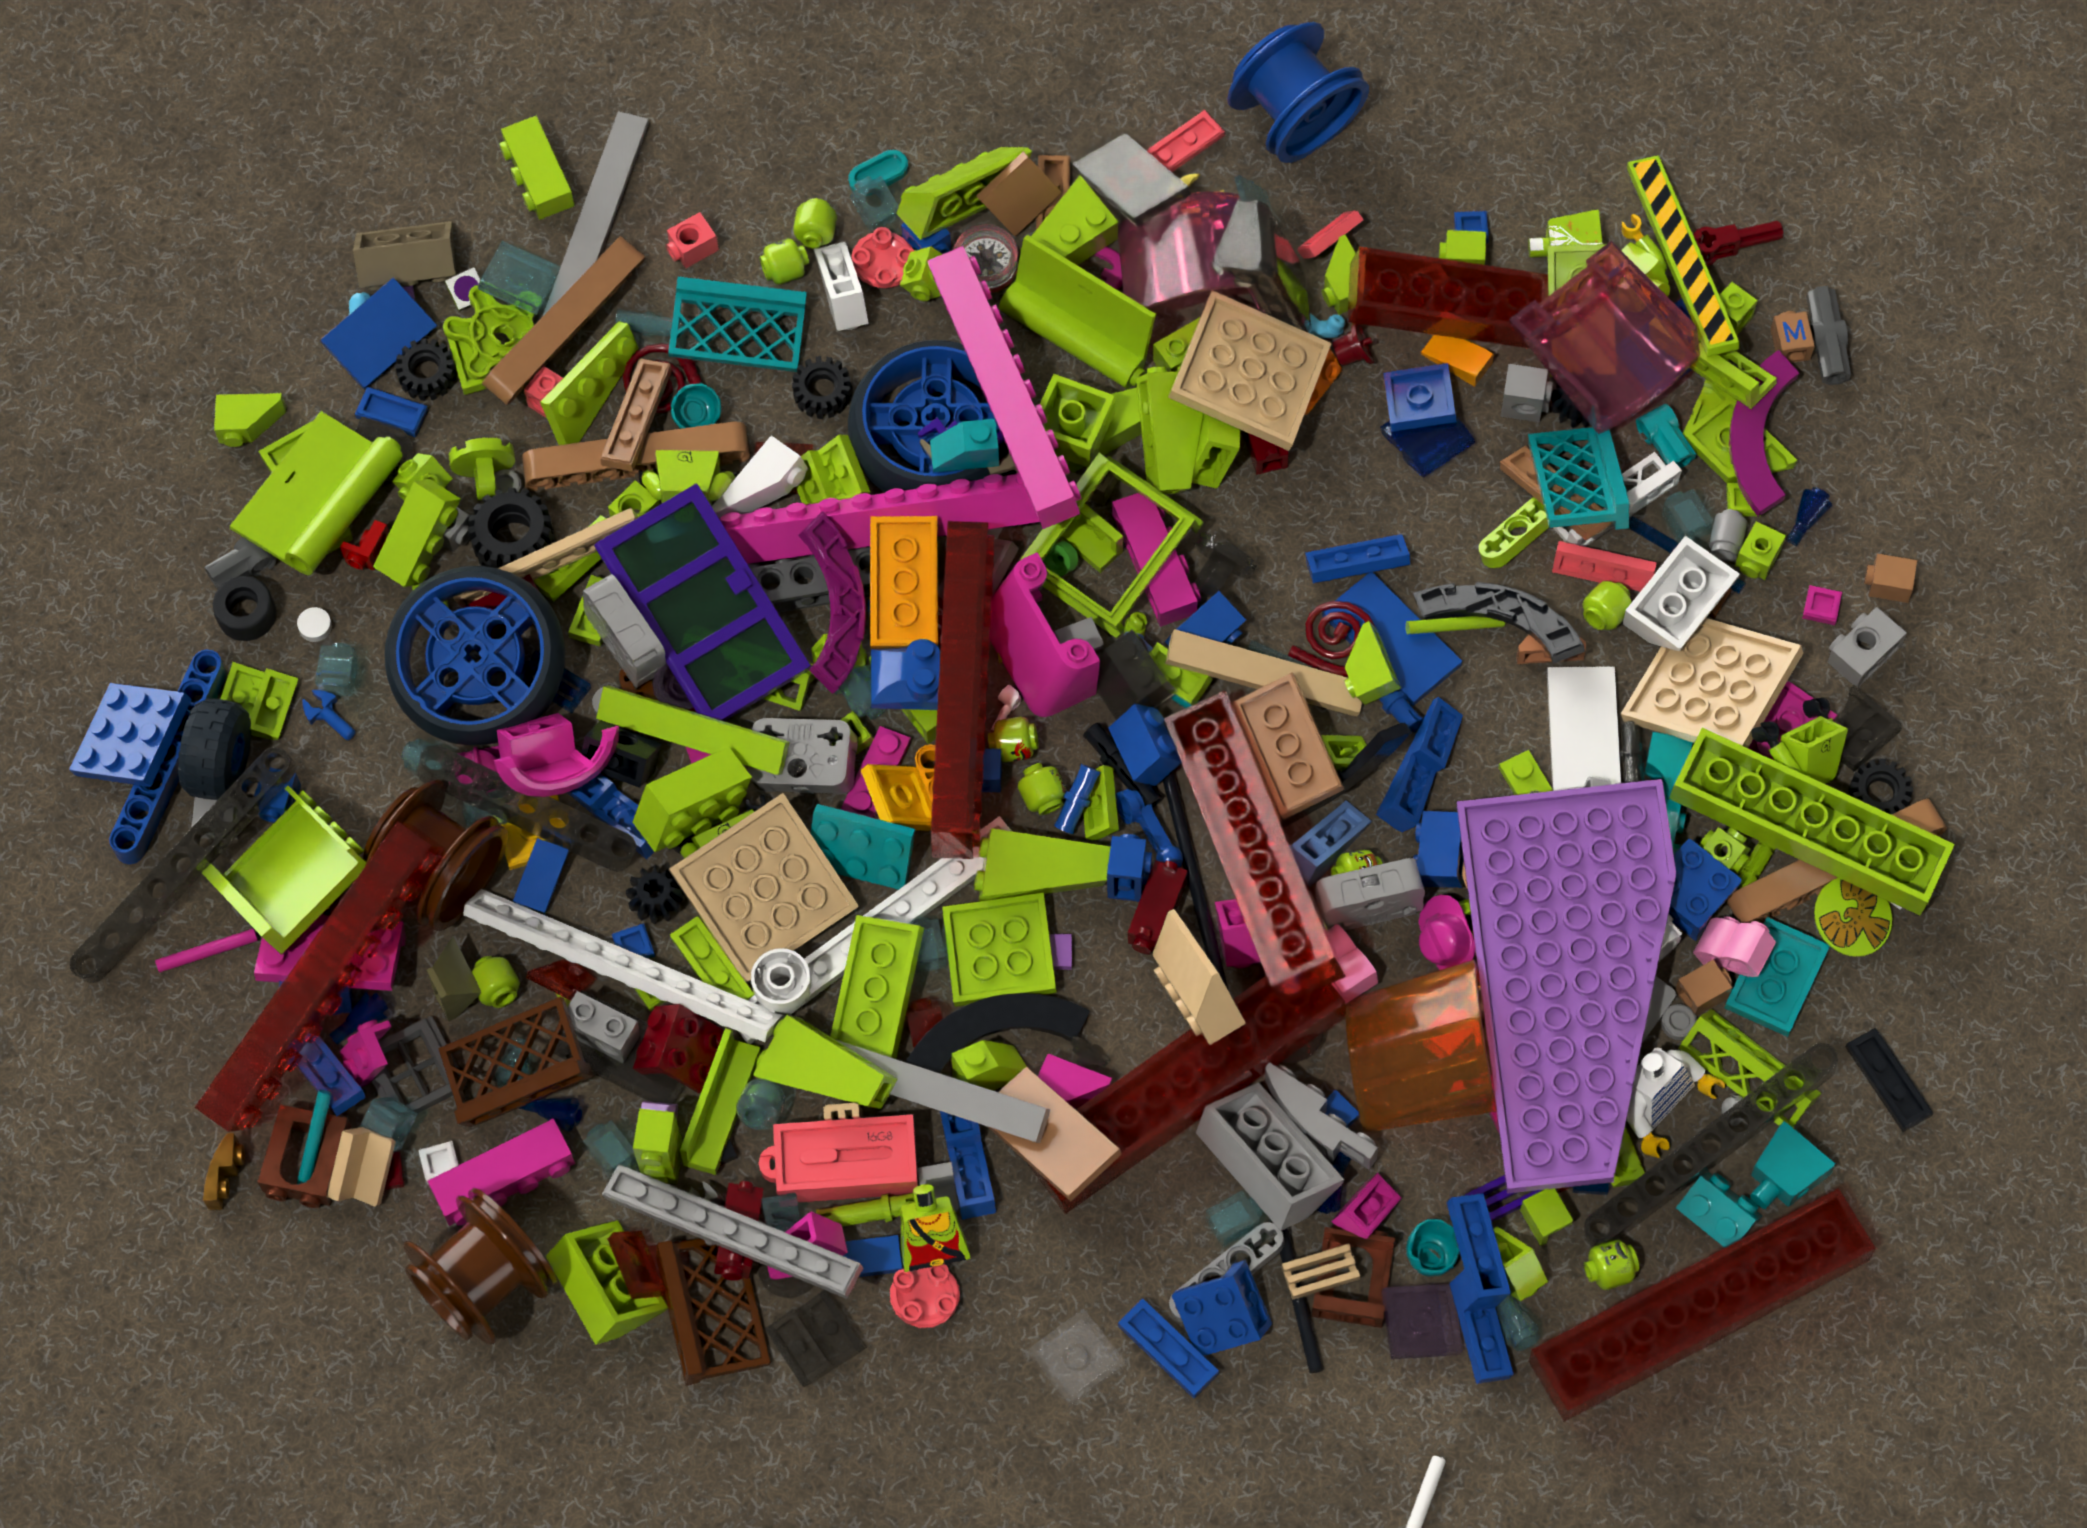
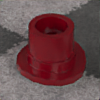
M1359 321L1352 323L1351 331L1347 332L1346 335L1332 341L1335 354L1342 366L1365 360L1368 364L1375 363L1368 344L1373 343L1372 338L1365 337Z

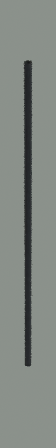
M1155 701L1148 702L1144 705L1147 707H1153L1159 711L1158 704ZM1173 770L1163 779V784L1179 849L1183 854L1184 869L1188 871L1187 881L1205 954L1219 973L1229 992ZM1236 1029L1227 1034L1226 1038L1240 1091L1252 1086V1081L1239 1029ZM1288 1228L1281 1230L1285 1243L1280 1252L1282 1264L1296 1260ZM1299 1270L1291 1272L1292 1275L1299 1273ZM1302 1282L1295 1283L1296 1288L1302 1287ZM1305 1296L1292 1300L1309 1373L1312 1374L1323 1371V1366Z

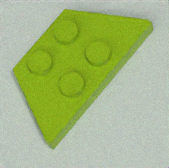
M1705 379L1704 386L1695 403L1683 435L1695 453L1726 483L1737 482L1738 479L1733 464H1731L1729 453V428L1737 400ZM1764 428V451L1771 473L1793 469L1797 464V459Z

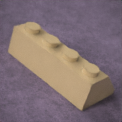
M1175 909L1169 911L1152 954L1159 966L1154 969V972L1184 1019L1187 1020L1195 1036L1203 1034L1210 1045L1246 1023L1209 958Z

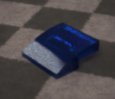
M1457 416V422L1393 432H1391L1390 420L1380 426L1382 435L1402 452L1405 462L1423 478L1475 443L1474 437Z

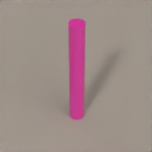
M252 928L156 959L155 962L160 973L256 942L258 939L255 929Z

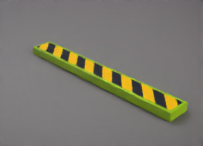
M1659 156L1628 162V173L1706 355L1711 356L1738 350L1739 340Z

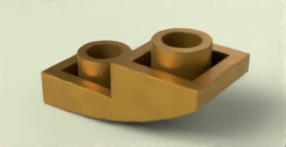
M227 1133L210 1163L203 1195V1201L208 1210H223V1199H228L230 1192L229 1179L224 1178V1176H238V1165H244L245 1148L243 1144H239L234 1133Z

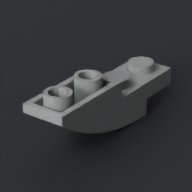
M1269 1062L1265 1067V1081L1273 1099L1321 1154L1333 1162L1339 1152H1342L1370 1170L1377 1160L1378 1147L1375 1146V1142L1362 1132L1356 1134L1346 1128L1345 1122L1332 1113L1326 1115L1327 1099L1324 1098L1325 1094L1319 1088L1312 1084L1304 1085L1295 1079V1074L1282 1065L1276 1067Z

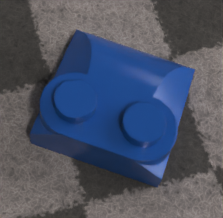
M918 639L911 642L908 647L871 649V708L939 710L940 651L935 643L926 639Z

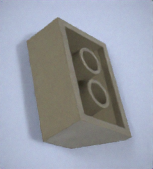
M452 221L356 233L353 254L359 288L367 287L371 291L379 290L393 277L401 286H412L418 284L419 280L431 279L432 282H444L451 278V276H456L457 267Z

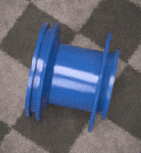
M1317 22L1287 25L1263 38L1244 56L1236 67L1232 78L1233 82L1228 92V105L1232 109L1245 110L1260 104L1275 121L1267 135L1266 149L1270 154L1276 155L1281 162L1285 163L1301 160L1335 138L1359 113L1369 94V85L1363 79V73L1359 68L1345 67L1330 73L1316 57L1324 39V28Z

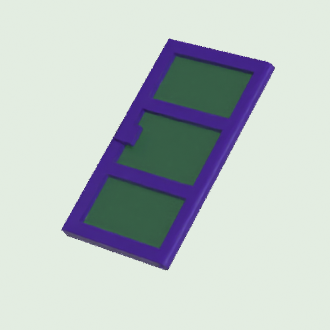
M697 483L594 545L610 573L617 578L661 642L665 650L666 664L697 713L726 721L806 673L811 668V665Z

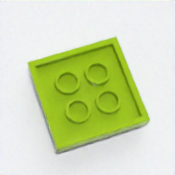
M1044 893L942 907L955 1007L966 1006L984 998L1003 994L1028 993L1045 995L1057 993Z

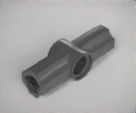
M1819 286L1812 291H1808L1806 296L1811 320L1810 329L1815 345L1813 352H1817L1822 383H1827L1828 385L1842 384L1850 380L1851 377L1846 350L1848 345L1847 326L1845 320L1840 318L1835 289H1831L1828 286Z
M242 537L236 542L234 550L206 565L204 568L218 590L223 583L231 578L249 575L254 577L260 576V572L267 567L269 570L272 569L278 558Z

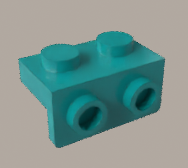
M1707 1172L1698 1178L1676 1209L1731 1253L1737 1248L1754 1224L1758 1223L1763 1216L1757 1211L1759 1207L1753 1200L1745 1195L1739 1197L1729 1189L1731 1184L1718 1173L1712 1175Z

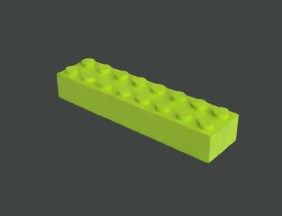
M1703 727L1669 796L1670 800L1917 915H1921L1955 845Z

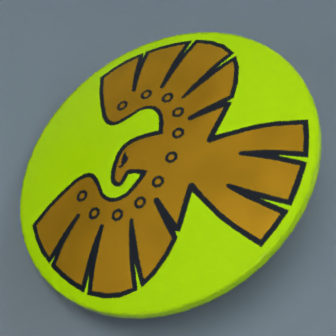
M1836 878L1825 885L1816 899L1814 917L1817 929L1824 941L1837 952L1853 957L1869 955L1878 950L1888 939L1892 927V912L1887 900L1840 878Z

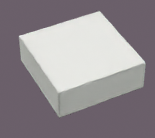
M452 1141L418 1150L427 1185H429L428 1180L458 1166Z

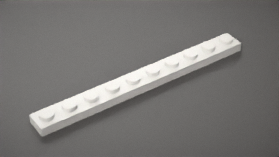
M1000 816L863 916L915 924L975 880L977 870L982 871L984 858L978 857L981 837L987 838L991 828L1012 830ZM855 922L804 959L809 967L811 977V990L808 1001L844 975ZM781 977L772 983L777 986H783L790 981V978ZM755 995L751 997L749 1000H747L754 1004L764 1007L756 999ZM739 1032L748 1044L755 1041V1039Z
M481 889L464 905L463 915L476 920L480 924L491 926L505 932L508 936L519 938L535 945L539 949L562 956L570 962L578 963L595 970L598 974L614 978L631 988L640 989L656 996L662 1001L681 1004L696 1014L711 1019L721 1026L730 1027L744 1033L752 1039L766 1042L773 1035L778 1022L782 1020L781 1014L771 1013L762 1006Z

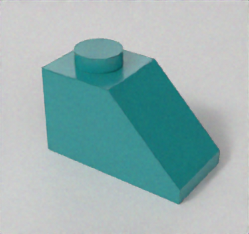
M995 419L964 421L930 440L933 473L999 466Z

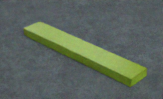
M609 685L603 686L596 719L708 754H714L730 747L743 765L775 775L783 773L790 743L780 738Z

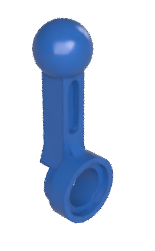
M1125 789L1117 792V811L1123 822L1126 824L1139 823L1157 854L1156 860L1163 863L1165 861H1172L1180 868L1183 863V854L1179 848L1173 846L1151 804L1145 806L1141 795L1136 790Z

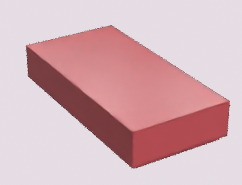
M1355 210L1343 212L1300 245L1299 249H1297L1304 259L1318 256L1336 242L1340 236L1345 235L1362 222L1363 218Z

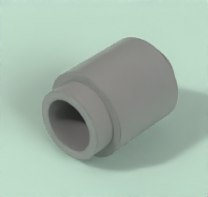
M1728 509L1716 514L1714 517L1709 547L1711 554L1721 561L1736 560L1743 545L1747 520L1740 512Z

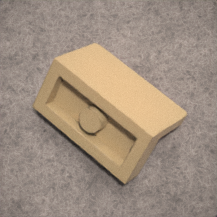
M364 1127L343 1130L327 1197L336 1201L355 1198L372 1206L380 1205L393 1156L395 1140Z

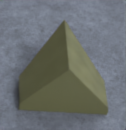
M452 936L433 967L426 970L434 990V995L448 1022L457 1018L482 993L459 946Z

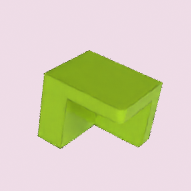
M1555 1188L1545 1189L1522 1201L1520 1212L1540 1246L1547 1243L1549 1235L1572 1224L1573 1219Z

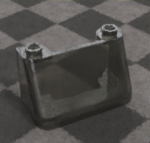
M1238 200L1210 266L1216 275H1222L1223 271L1236 277L1234 280L1236 286L1251 287L1263 308L1262 313L1311 333L1312 325L1304 267L1273 213L1269 210L1268 205L1258 200L1251 202Z

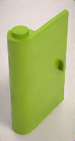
M1026 235L1023 238L1016 280L1004 293L999 304V310L1125 389H1130L1132 385L1137 387L1136 378L1146 374V370L1143 368L1156 313L1039 241Z
M320 411L230 525V529L305 575H312L403 457L400 451L401 446L391 437H377L374 442H371Z

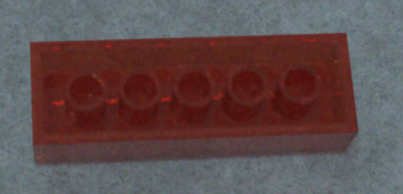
M1359 247L1350 263L1347 322L1536 350L1548 333V274L1367 247Z

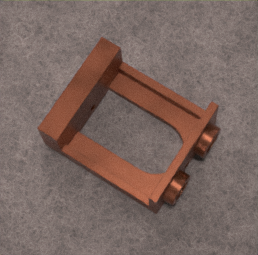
M280 1104L258 1179L261 1190L266 1193L265 1196L280 1202L286 1201L287 1197L298 1199L301 1205L309 1208H319L320 1204L330 1206L331 1199L327 1197L342 1131L352 1129L348 1118L327 1114L322 1134L324 1139L315 1171L307 1182L294 1185L283 1179L281 1166L292 1130L308 1133L313 1111Z
M1333 1225L1332 1228L1325 1227L1321 1252L1349 1244L1350 1247L1362 1248L1372 1258V1275L1368 1302L1333 1297V1287L1315 1293L1312 1317L1382 1328L1395 1238L1388 1237V1234L1385 1232L1374 1230L1367 1239H1364L1336 1225ZM1339 1258L1320 1263L1319 1267L1337 1262ZM1336 1271L1318 1276L1317 1282L1335 1277Z

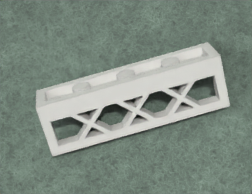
M1654 452L1622 473L1624 484L1635 485L1634 488L1627 492L1630 503L1629 517L1679 484L1682 470L1674 461L1666 465ZM1654 464L1659 471L1646 480H1641L1642 470ZM1638 474L1637 479H1632L1633 476ZM1612 521L1610 526L1588 540L1582 538L1573 529L1569 533L1564 527H1554L1553 529L1564 542L1586 547L1615 526Z

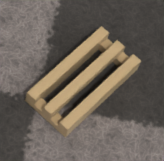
M857 1103L832 1104L823 1107L824 1119L826 1121L836 1120V1117L840 1120L850 1119V1116L854 1119L864 1118L863 1109Z
M1349 1244L1283 1263L1281 1267L1292 1300L1360 1280V1274L1355 1266L1356 1262L1354 1257H1352ZM1343 1256L1345 1258L1344 1260H1340L1292 1275L1291 1273L1296 1270H1300ZM1348 1267V1273L1296 1288L1295 1283Z

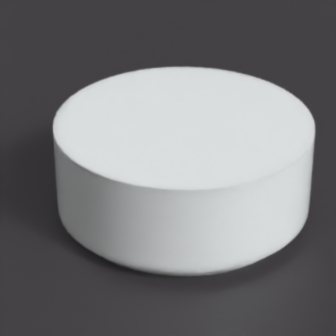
M308 608L298 617L297 626L299 632L307 641H322L332 630L331 619L328 613L321 608Z

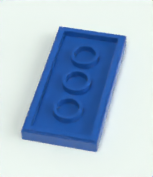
M1369 572L1335 600L1349 602L1361 608L1371 617L1400 683L1401 689L1397 691H1403L1407 696V701L1412 706L1417 704L1462 666V660L1434 633H1406V621L1420 619L1373 572ZM1331 608L1322 611L1323 617L1330 612H1345L1358 620L1360 627L1365 623L1357 614L1347 609ZM1341 619L1331 620L1329 623L1335 629L1339 622L1350 627L1345 639L1352 644L1355 636L1352 625Z

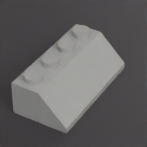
M1259 1082L1205 1106L1196 1134L1280 1231L1307 1219L1343 1184V1177Z

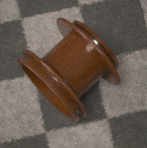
M438 779L428 781L419 788L412 787L406 790L381 816L370 834L364 849L363 860L366 862L363 880L366 888L373 890L384 886L395 877L399 878L422 894L417 908L419 924L424 926L430 925L435 931H442L452 926L463 916L465 903L481 889L484 890L492 879L505 853L508 843V831L505 827L498 825L497 818L491 815L482 817L467 829L441 812L445 799V785L443 781Z
M472 1188L468 1192L469 1198L465 1196H457L456 1198L457 1207L467 1224L434 1253L429 1255L413 1242L406 1241L404 1243V1250L412 1263L405 1268V1272L424 1300L459 1336L469 1340L474 1334L483 1342L493 1345L496 1338L484 1317L520 1285L533 1295L545 1299L548 1296L546 1286L552 1288L556 1285L557 1279L544 1256L518 1224L488 1195L477 1188Z

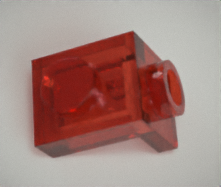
M921 998L912 1001L911 1006L907 1007L906 1017L913 1049L924 1035L943 1019L938 1001L932 1002L931 998Z

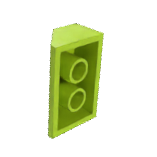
M618 1220L567 1233L545 1256L595 1345L620 1338L668 1309L654 1282L651 1284L627 1285L623 1275L625 1272L621 1269L627 1270L622 1265L628 1266L624 1261L631 1263L626 1257L643 1267L645 1266L638 1254L625 1244L616 1258L615 1253L622 1240L633 1247ZM655 1287V1289L652 1290H644V1288ZM629 1289H640V1290H639V1291H630Z

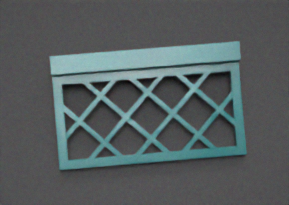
M678 276L668 357L797 372L807 292ZM681 304H696L702 313L688 322L680 313ZM719 307L728 308L734 315L732 319L722 326L711 315ZM751 311L760 312L767 320L754 330L743 319ZM783 315L797 317L796 327L787 334L775 322ZM707 318L716 330L702 339L693 326ZM680 320L684 326L678 330ZM739 321L749 334L737 343H734L725 330ZM771 325L781 338L767 348L757 335ZM686 331H689L698 342L689 350L676 348L677 338ZM719 335L730 346L722 354L713 353L707 345ZM795 335V341L793 344L790 338ZM753 338L763 351L755 357H746L739 348ZM785 342L793 352L792 362L778 361L772 354V351Z
M1606 417L1593 418V427L1528 434V445L1549 528L1611 521L1614 523L1615 530L1629 528L1630 503ZM1588 440V443L1583 448L1571 444L1573 441ZM1551 444L1555 447L1548 452L1537 445ZM1564 450L1574 456L1567 461L1558 455ZM1583 459L1593 465L1586 470L1577 464ZM1549 463L1560 467L1556 473L1544 468ZM1568 472L1579 476L1575 482L1563 477ZM1587 481H1590L1599 487L1591 491L1582 486ZM1555 484L1566 489L1561 495L1550 491ZM1575 493L1585 498V500L1578 504L1569 500V498ZM1596 503L1606 508V510L1592 511L1588 507ZM1560 506L1572 511L1570 514L1555 515L1554 513Z

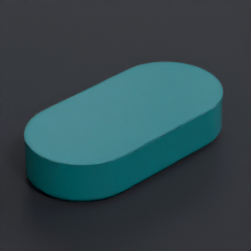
M887 150L855 166L850 171L848 177L850 189L859 196H869L903 179L908 172L907 157L898 150Z

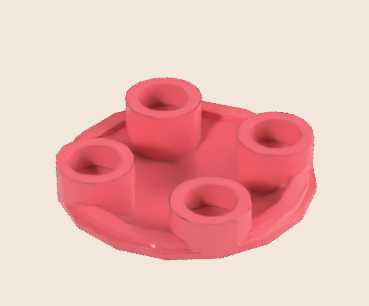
M879 227L873 233H869L858 241L853 249L851 260L856 274L861 281L872 287L886 289L900 285L903 277V267L908 260L909 253L915 250L903 237L891 232L886 227Z
M945 1264L905 1272L903 1268L895 1273L890 1288V1303L896 1315L906 1324L917 1328H933L945 1323L955 1313L960 1301L959 1285Z

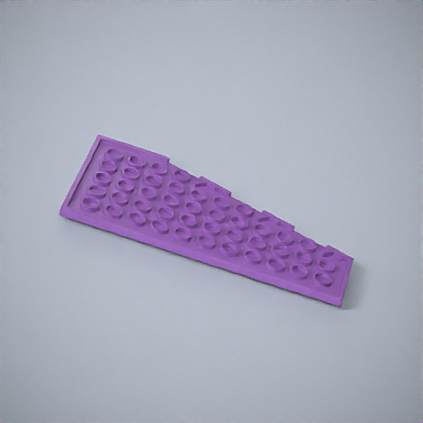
M1662 779L1458 801L1457 812L1507 1193L1614 1182L1676 880V868Z

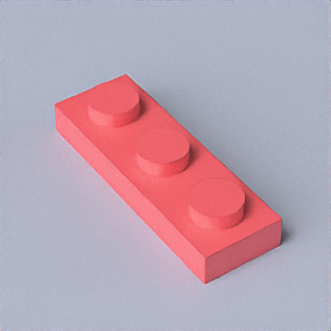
M1559 541L1552 572L1598 583L1603 581L1618 582L1626 586L1627 589L1641 592L1653 577L1657 562Z

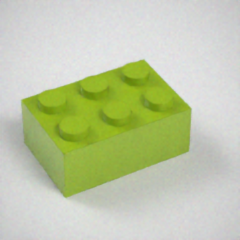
M730 747L724 748L646 784L632 822L654 852H658L666 847L672 849L678 846L685 838L694 834L697 836L721 821L724 823L736 817L739 813L741 802L747 794L746 790L752 776Z

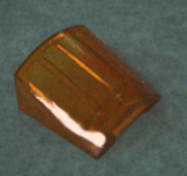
M1475 960L1360 995L1346 1004L1345 1016L1349 1059L1363 1132L1496 1112L1495 1092L1492 1087L1478 996V987H1480L1479 971Z

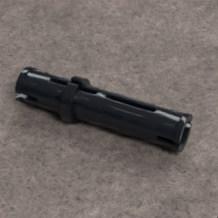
M1100 722L1093 724L1084 732L1083 737L1087 739L1101 756L1100 761L1102 764L1112 767L1114 773L1128 789L1138 791L1145 806L1151 804L1153 808L1162 801L1163 797L1159 795L1152 785L1133 781L1115 741L1105 731Z

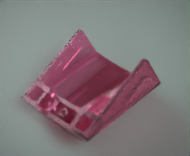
M1197 192L1170 197L1138 210L1118 226L1124 294L1147 309L1187 295L1227 288H1247L1257 309H1264L1243 199L1240 194Z
M1612 241L1586 260L1587 267L1541 303L1534 300L1509 319L1513 328L1544 367L1548 369V372L1598 434L1621 424L1652 403L1672 386L1700 356L1697 326Z

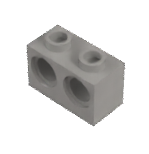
M577 991L567 1008L578 1041L625 1063L641 1035L638 1021Z

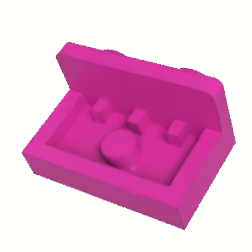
M371 1020L358 1026V1032L347 1038L348 1043L340 1051L343 1066L360 1087L368 1085L388 1064L378 1041L392 1027L389 1020L379 1024L377 1020Z

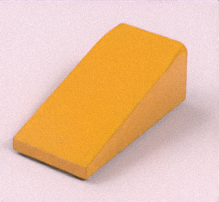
M1441 329L1436 331L1420 353L1436 364L1448 363L1449 372L1474 387L1493 364L1494 354L1487 349Z

